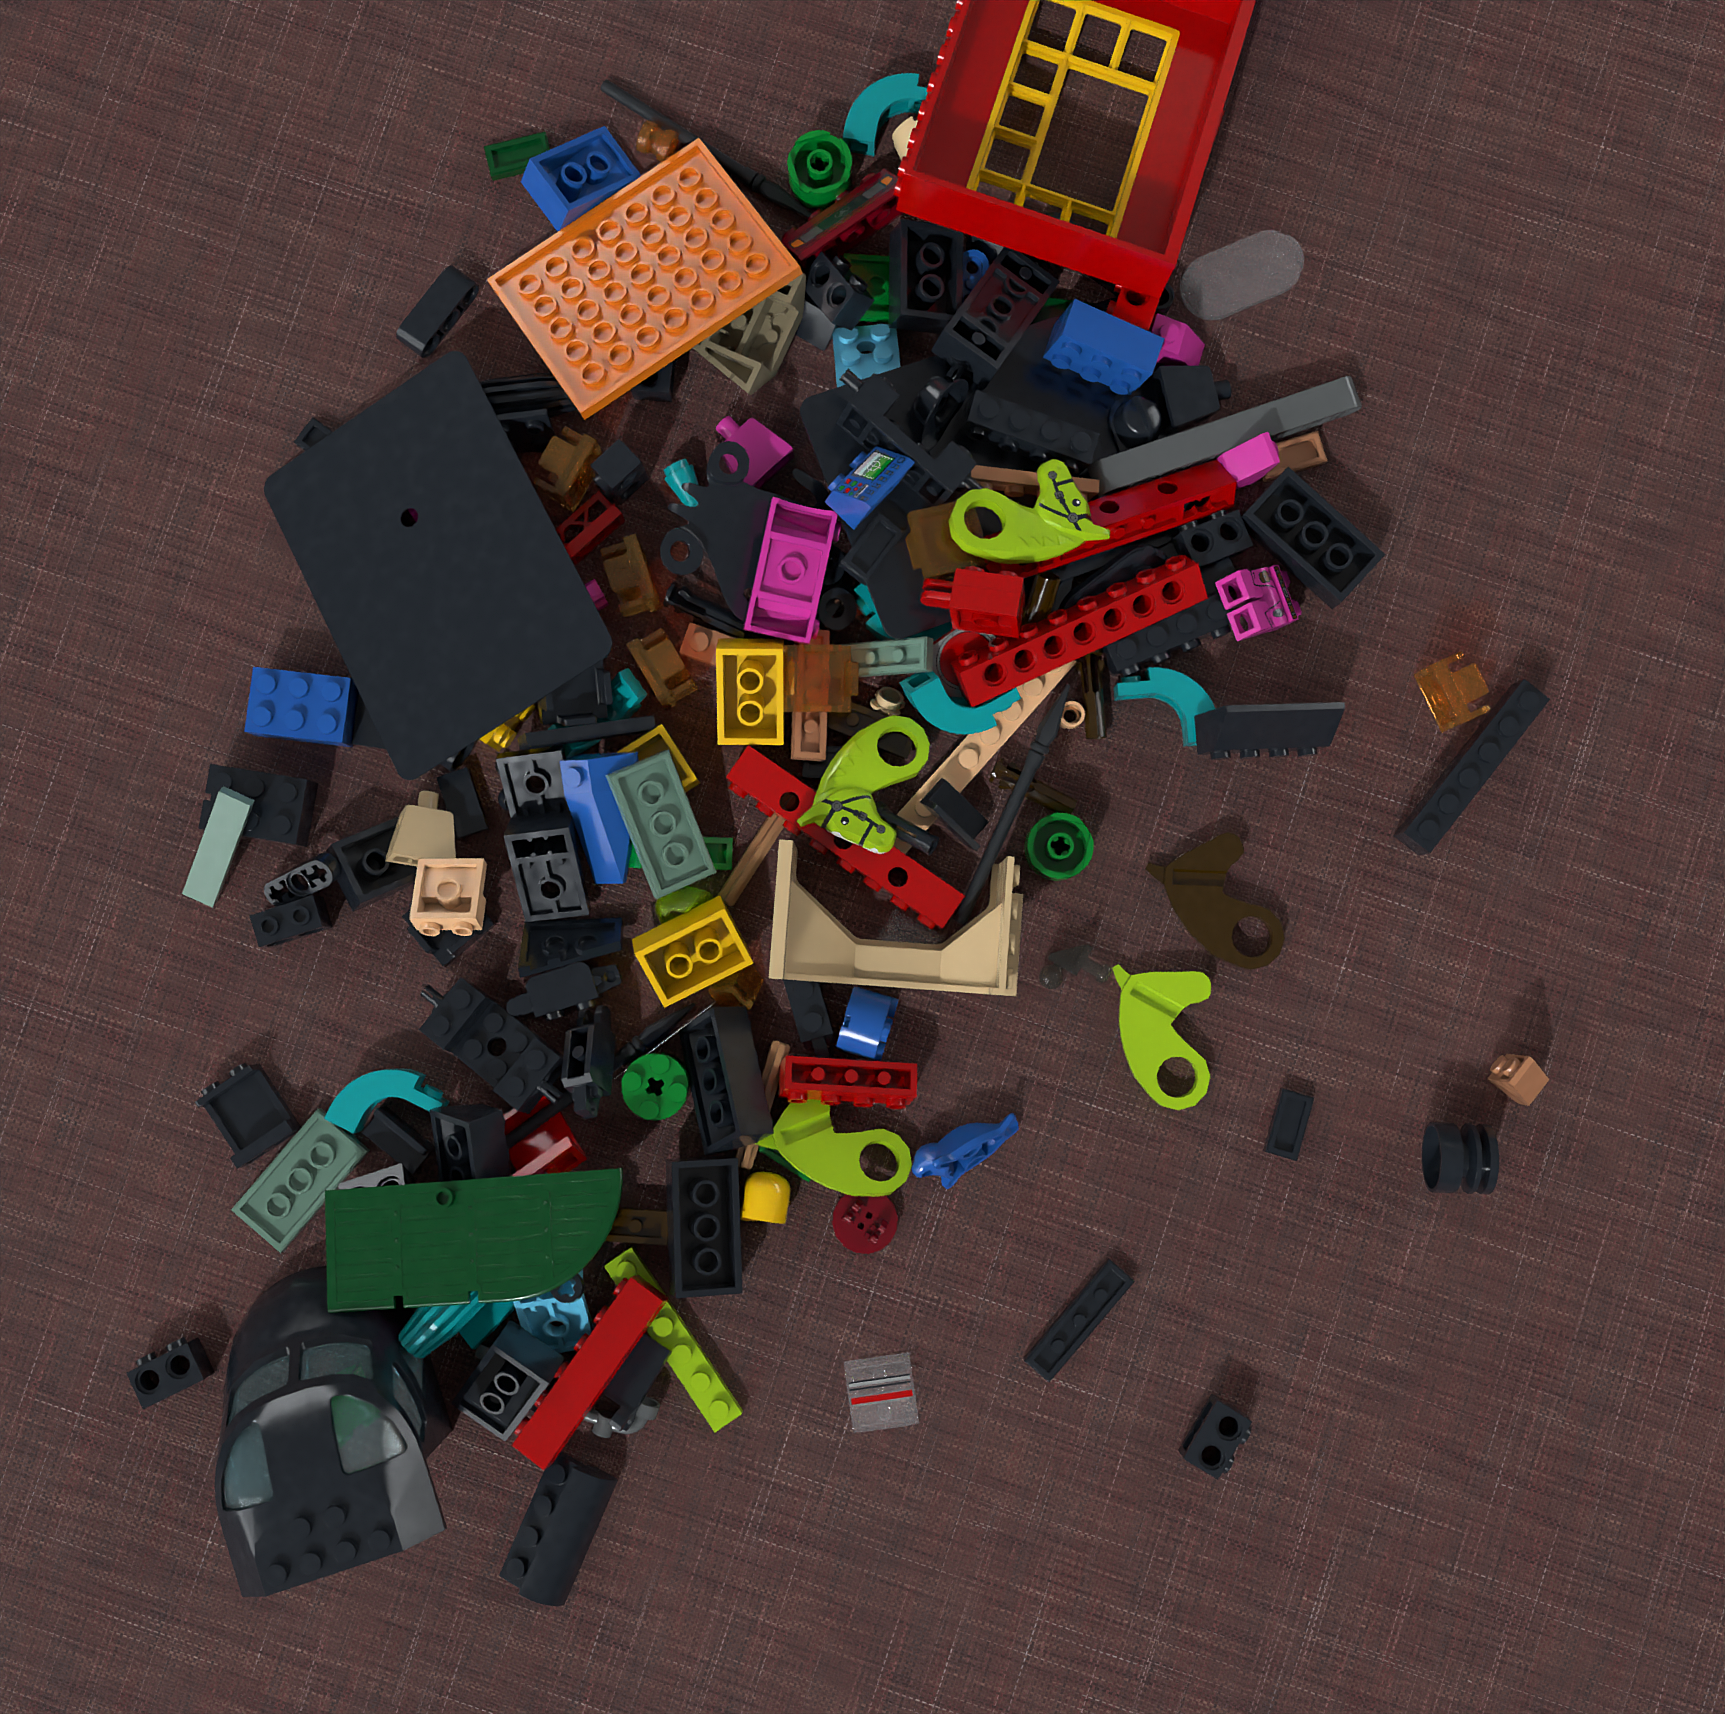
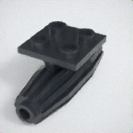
M535 373L488 379L480 382L516 454L526 452L543 453L550 449L559 448V442L550 418L575 411L577 408L552 373Z

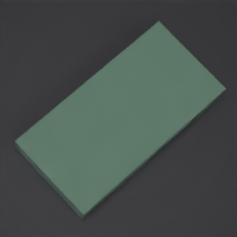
M669 750L661 751L605 775L654 898H661L716 873Z
M322 1108L314 1112L231 1209L280 1253L285 1251L325 1204V1190H337L339 1183L344 1182L370 1151L347 1130L325 1120L326 1112Z

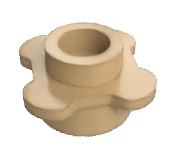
M882 687L880 690H877L875 693L876 698L870 702L871 707L886 716H900L899 710L905 706L903 695L891 687Z

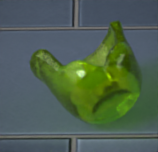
M687 885L656 899L655 912L659 921L663 924L679 916L677 915L678 912H689L691 909L713 899V895L709 891Z

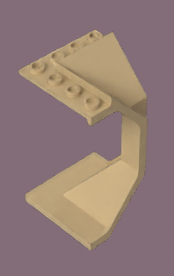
M779 840L769 978L1004 996L1017 995L1023 894L1012 893V889L1019 885L1020 865H1014L1015 857L1007 856L1000 864H993L991 869L990 898L987 908L941 944L895 942L855 937L799 884L796 877L798 849L792 840Z

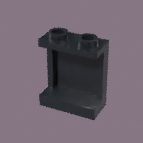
M246 1063L235 1067L228 1073L231 1078L222 1084L217 1081L201 1091L203 1097L195 1101L198 1108L204 1107L235 1153L230 1159L237 1169L250 1165L302 1128L260 1064L248 1066Z

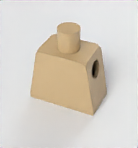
M421 791L419 792L418 806L406 805L401 811L386 856L387 862L417 867L418 859L456 858L453 813L437 810L438 793Z

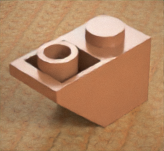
M1515 1054L1502 1055L1496 1059L1490 1068L1492 1073L1487 1079L1515 1102L1530 1106L1549 1081V1078L1530 1056Z

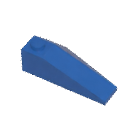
M638 752L581 754L560 761L564 795L595 884H623L627 880L632 845L629 842V833L605 775L638 762Z

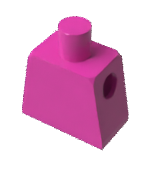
M726 416L716 426V430L725 438L724 442H737L746 449L750 461L749 471L743 481L755 488L760 489L794 458L793 448L754 418L748 419L740 427L730 416ZM725 454L722 456V459L733 474L738 468L737 459L733 455Z

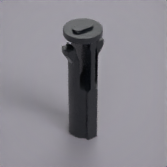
M672 582L667 590L663 606L673 605L675 608L674 612L687 613L745 639L748 631L743 630L745 622L735 616L730 609L692 593L686 586L680 589L677 587L678 583Z

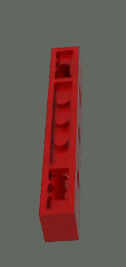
M1216 459L1088 502L1093 524L1110 530V539L1084 541L1079 547L1058 557L1029 563L1025 566L997 563L987 559H983V563L990 573L998 574L1000 571H1010L1016 573L1018 577L1026 578L1209 516L1220 510L1230 509L1234 507L1237 481ZM1210 496L1204 505L1199 507L1194 505L1191 509L1184 511V504L1195 500L1201 501L1202 498ZM1002 531L985 536L983 539L997 537Z
M747 746L726 776L727 781L731 783L728 788L743 799L746 795L755 799L758 802L755 807L771 818L774 813L785 820L782 824L784 828L796 836H799L802 832L812 840L809 845L823 855L827 851L838 857L836 864L850 874L857 870L865 876L862 881L878 893L881 888L890 893L892 897L889 901L903 911L910 907L919 914L916 919L929 929L933 930L935 926L942 929L965 897V895L894 846L889 852L884 854L874 853L854 843L847 849H840L834 843L835 835L817 824L811 823L801 827L797 820L813 806L816 792L751 746ZM786 792H793L799 798V806L794 811H785L780 806V798ZM900 867L907 873V882L901 887L891 885L888 880V874L893 868Z

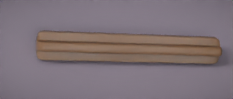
M791 792L784 793L780 798V806L785 811H794L799 804V798ZM775 813L771 818L767 817L718 893V896L721 895L725 904L733 906L784 828L782 824L785 820Z
M773 1041L771 1043L761 1074L762 1082L765 1085L769 1113L779 1085L780 1064L790 1051V1046L780 1041ZM751 1144L737 1149L735 1157L738 1158V1167L743 1169L752 1168L758 1145Z

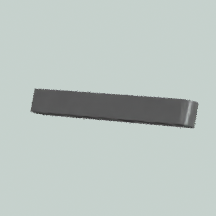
M1346 376L1100 459L1088 466L1087 470L1091 479L1100 480L1099 493L1097 494L1099 499L1216 460L1221 454L1262 433L1269 432L1271 440L1274 441L1350 415L1363 406L1352 377Z

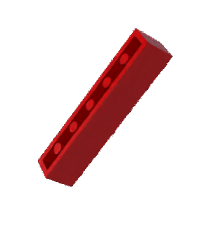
M638 1274L630 1277L629 1280L625 1277L618 1284L613 1292L616 1299L610 1307L605 1305L593 1320L597 1324L590 1335L585 1333L574 1347L577 1354L570 1363L566 1360L554 1375L557 1382L551 1390L546 1388L534 1403V1406L538 1408L531 1419L526 1416L514 1432L518 1437L511 1446L542 1470L553 1464L669 1299Z

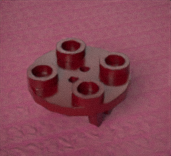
M845 1194L839 1199L833 1211L832 1225L837 1239L845 1248L855 1253L870 1254L882 1250L891 1242L897 1231L898 1215L893 1202L887 1195L872 1197ZM868 1212L872 1213L871 1218L866 1217ZM863 1223L864 1227L859 1228L858 1224Z

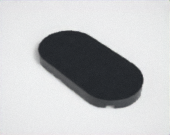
M1150 544L1130 546L1071 590L1063 598L1058 610L1068 609L1076 605L1084 597L1096 596L1105 592L1114 583L1129 581L1135 578L1140 571L1155 569L1166 564L1165 562L1169 557L1163 551ZM1168 582L1164 586L1163 592H1165L1169 588L1170 582ZM1141 595L1134 600L1133 606L1140 601ZM1112 609L1108 610L1105 613L1103 619H1106L1110 616ZM1083 622L1075 627L1074 633L1081 629Z

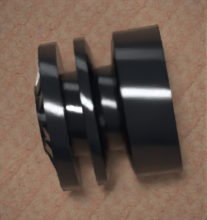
M1430 1122L1424 1131L1421 1158L1422 1172L1427 1189L1432 1193H1455L1461 1186L1463 1192L1467 1194H1473L1474 1192L1486 1195L1491 1194L1496 1187L1499 1174V1147L1496 1133L1492 1126L1488 1124H1478L1475 1126L1471 1123H1465L1459 1131L1454 1123Z

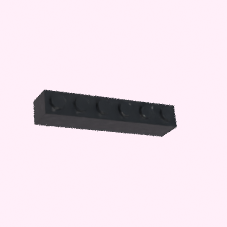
M1525 679L1512 684L1393 836L1419 856L1431 853L1546 706L1550 698Z

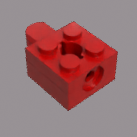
M967 566L965 569L956 568L954 581L932 578L924 580L922 587L924 592L921 593L920 598L921 603L926 606L949 609L953 629L1019 638L1025 604L1024 577H1018L1016 573L1010 571H1000L998 574L985 572L979 567Z

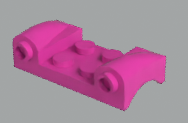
M772 497L743 630L806 645L810 644L811 639L816 640L820 620L815 619L831 543L832 541H838L841 523L836 522L838 514L835 511L806 507Z

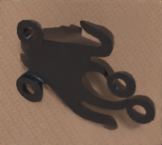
M726 441L720 443L709 457L706 470L709 482L708 487H702L693 483H683L681 486L685 492L698 502V506L689 507L674 503L668 505L669 510L686 519L688 524L674 528L666 534L661 543L660 557L668 571L680 575L696 571L701 564L703 555L710 559L729 608L735 616L745 622L749 601L744 596V590L748 588L753 589L772 497L802 506L806 505L745 483L743 480L749 471L750 461L746 449L737 442ZM725 454L733 455L737 459L738 468L733 474H726L720 469V458ZM794 469L792 471L794 478L814 494L817 503L809 507L830 510L831 508L825 503L829 496L826 488L819 481L800 469ZM674 542H683L687 546L688 557L685 561H676L671 556L670 549ZM832 544L829 557L832 559L833 565L832 569L825 573L823 585H831L837 582L845 572L844 569L838 566L845 556L838 547ZM832 588L821 591L817 611L823 625L832 630H840L853 622L857 612L855 598L849 591L843 588ZM830 599H838L843 604V614L838 618H832L826 612V604ZM767 635L765 637V639H780Z

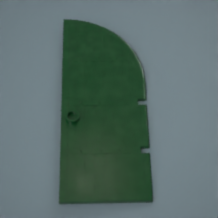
M623 1168L325 1190L328 1313L396 1309V1296H403L404 1308L470 1304V1291H478L479 1304L525 1300L550 1292L577 1275L593 1259L605 1242L615 1221L620 1204Z

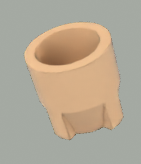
M1076 701L1065 703L1060 722L1061 728L1073 729L1082 723L1085 711L1080 703ZM1067 711L1073 712L1076 717L1075 721L1067 722L1064 719V713Z

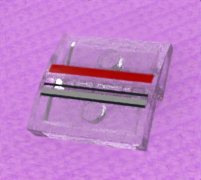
M909 1352L844 1361L853 1433L919 1424Z

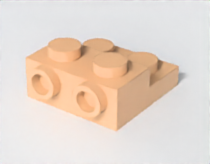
M484 858L418 859L409 917L416 930L427 936H437L440 930H452L454 934L460 936L472 935L473 930H482L486 905L483 891L487 863Z

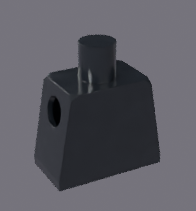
M1207 365L1160 366L1149 377L1155 403L1161 412V424L1165 436L1208 420L1220 410L1219 401L1231 397L1229 381L1227 379L1213 381L1211 369Z

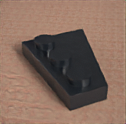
M599 918L524 922L518 964L520 978L622 950L623 919Z

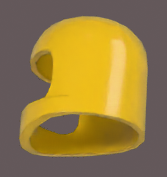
M765 1171L749 1175L743 1185L744 1199L740 1208V1220L785 1224L791 1192L787 1179L779 1174Z

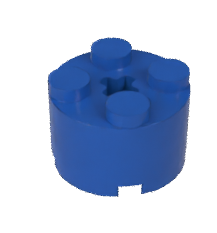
M854 987L845 1012L836 1049L869 1060L881 1061L886 1046L885 1043L893 1023V1019L888 1018V1016L894 1018L899 999L864 988Z

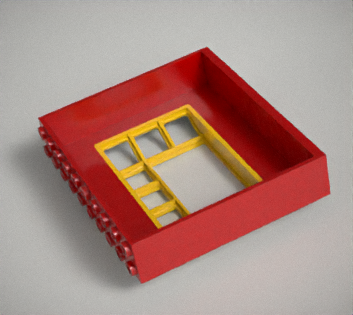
M957 0L956 13L954 17H951L947 29V39L940 48L936 70L931 74L926 91L928 92L926 99L922 100L917 116L916 128L912 129L907 145L906 157L903 156L898 170V180L893 195L899 197L896 210L1159 299L1178 260L1256 0H1048L1076 11L1063 52L1028 40L1040 0ZM1087 14L1121 26L1108 67L1073 55L1084 18ZM1131 30L1166 41V46L1153 82L1118 71ZM1023 54L1058 65L1049 94L1013 82ZM1068 69L1148 96L1113 211L1031 184V179ZM1009 96L1044 107L1035 137L999 125ZM997 138L1030 150L1021 180L985 169L994 139ZM979 182H985L1016 193L1014 203L977 192ZM1029 197L1061 208L1060 219L1024 208L1025 198ZM1077 213L1106 223L1108 225L1106 235L1069 223L1071 214Z

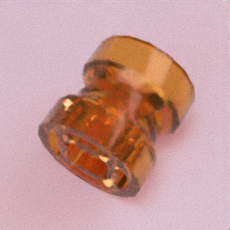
M647 120L639 132L636 150L644 154H654L657 160L663 162L674 155L679 135L670 129L662 130L657 123Z

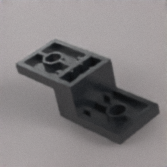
M563 745L498 753L496 757L511 817L504 833V840L525 922L589 915L591 911L578 854L581 841L563 790L560 761L566 759ZM530 776H539L544 780L545 786L541 788L533 787L529 783L528 778ZM548 881L554 882L559 886L560 890L558 892H549L543 887V884Z

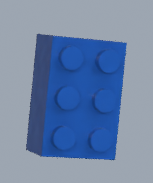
M1074 299L1055 322L1043 358L1051 361L1052 365L1057 368L1070 369L1079 373L1087 381H1098L1105 384L1117 394L1131 395L1153 374L1165 338Z
M253 667L244 732L257 737L353 748L351 743L359 691L352 678Z

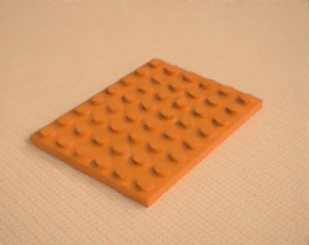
M697 138L489 277L487 281L581 416L586 420L803 273L800 265L700 138Z

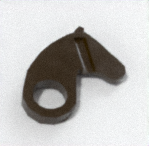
M1229 832L1218 835L1180 855L1165 867L1148 863L1145 870L1164 885L1173 911L1183 927L1211 955L1236 967L1248 970L1268 966L1280 955L1285 937L1281 921L1272 911L1223 894L1226 873L1231 865L1237 862L1244 853V846L1237 835ZM1245 917L1257 918L1264 923L1268 930V945L1261 954L1255 957L1242 955L1233 945V928L1238 921Z

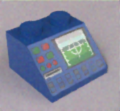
M877 446L868 455L862 451L849 465L853 470L846 477L842 473L839 474L828 486L831 494L825 503L854 530L898 485L915 462L909 457Z

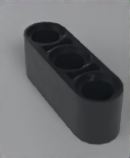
M453 265L448 266L401 323L397 330L396 338L423 359L427 358L434 352L474 301L479 292V285Z

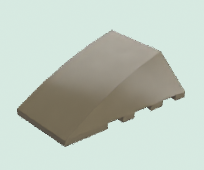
M803 273L694 346L693 349L749 395H752L776 376L799 327L804 311L806 275Z

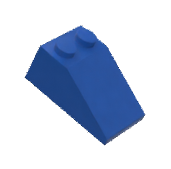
M603 126L530 158L521 183L558 232L641 177V174L607 128Z

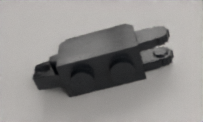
M580 961L530 977L526 984L527 993L509 999V1002H506V1010L510 1016L513 1015L514 1017L534 1012L535 1018L545 1016L547 1022L565 1016L564 1009L576 1006L577 1011L596 1006L595 999L603 997L602 993L623 983L617 964L594 968L593 965Z
M783 979L801 1043H804L805 1049L814 1048L816 1057L831 1058L827 1043L834 1041L832 1035L834 1031L820 983Z
M603 1005L596 1008L594 1018L590 1010L579 1011L576 1027L568 1029L565 1035L561 1080L564 1088L572 1093L574 1112L581 1115L584 1119L597 1117L600 1098L611 1095L616 1035L611 1032V1011L607 1006Z

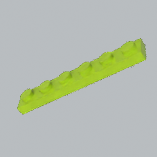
M633 1246L604 1265L617 1286L623 1278L626 1277L629 1280L630 1277L638 1274L666 1295ZM668 1299L647 1329V1332L651 1338L672 1351L667 1362L713 1431L717 1432L740 1416L743 1410Z

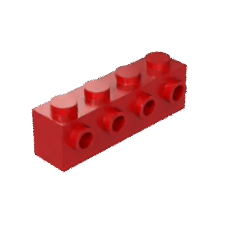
M785 1056L779 1067V1097L788 1098V1102L797 1104L806 1103L808 1099L821 1100L820 1103L823 1105H839L841 1101L853 1102V1105L856 1107H871L873 1103H883L889 1109H903L917 1097V1064Z

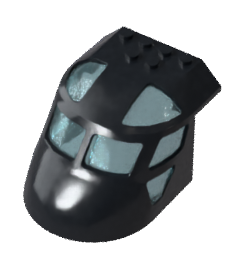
M327 1266L301 1270L281 1279L268 1288L250 1307L233 1338L223 1390V1412L214 1485L220 1525L242 1597H266L404 1551L447 1528L426 1459L453 1431L430 1354L422 1359L416 1358L407 1352L405 1347L401 1345V1341H399L400 1332L414 1312L411 1308H404L403 1298L396 1296V1309L328 1313Z

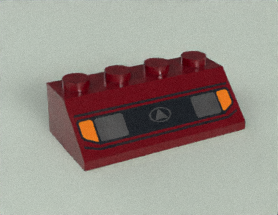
M885 168L877 174L875 172L868 174L862 179L860 186L851 192L844 191L834 200L833 205L825 210L819 209L808 218L806 224L800 228L793 227L782 236L781 243L800 265L802 273H806L821 251L832 256L836 254L842 256L904 214L896 210L899 198L893 195L898 180L896 175Z

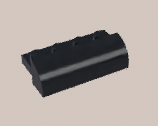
M561 1451L553 1464L543 1472L499 1576L520 1589L518 1594L531 1601L547 1606L565 1605L618 1479L592 1464L584 1465Z

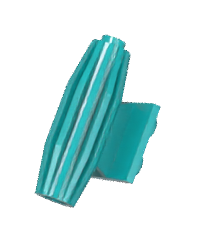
M470 1291V1304L418 1307L400 1332L399 1341H401V1345L405 1347L407 1352L419 1359L430 1354L458 1332L471 1349H476L515 1309L514 1303L510 1301L479 1304L478 1291Z

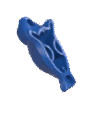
M1010 1113L997 1124H965L949 1132L938 1143H929L921 1146L914 1156V1162L911 1167L913 1174L918 1178L932 1175L941 1176L942 1186L945 1189L951 1188L965 1172L991 1156L1007 1139L1019 1130L1016 1116L1014 1113Z

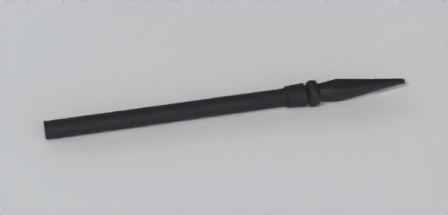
M606 79L602 83L600 90L685 145L699 138ZM700 139L722 168L739 178L749 188H752L753 192H760L766 199L807 218L812 215L779 185L767 181L765 175H759L758 172L749 167H744Z
M1069 684L1065 686L1038 726L1036 739L1030 745L1032 750L1028 752L1024 768L954 918L958 923L966 925L1032 779L1045 758L1044 754H1048V747L1057 736L1070 688Z
M689 1004L647 1026L639 1036H634L632 1043L629 1041L614 1055L613 1072L626 1062H630L638 1057L639 1053H645L648 1047L661 1042L696 1004ZM568 1090L565 1091L562 1099L557 1097L560 1101L556 1105L552 1102L507 1134L505 1137L508 1150L573 1103L572 1093Z

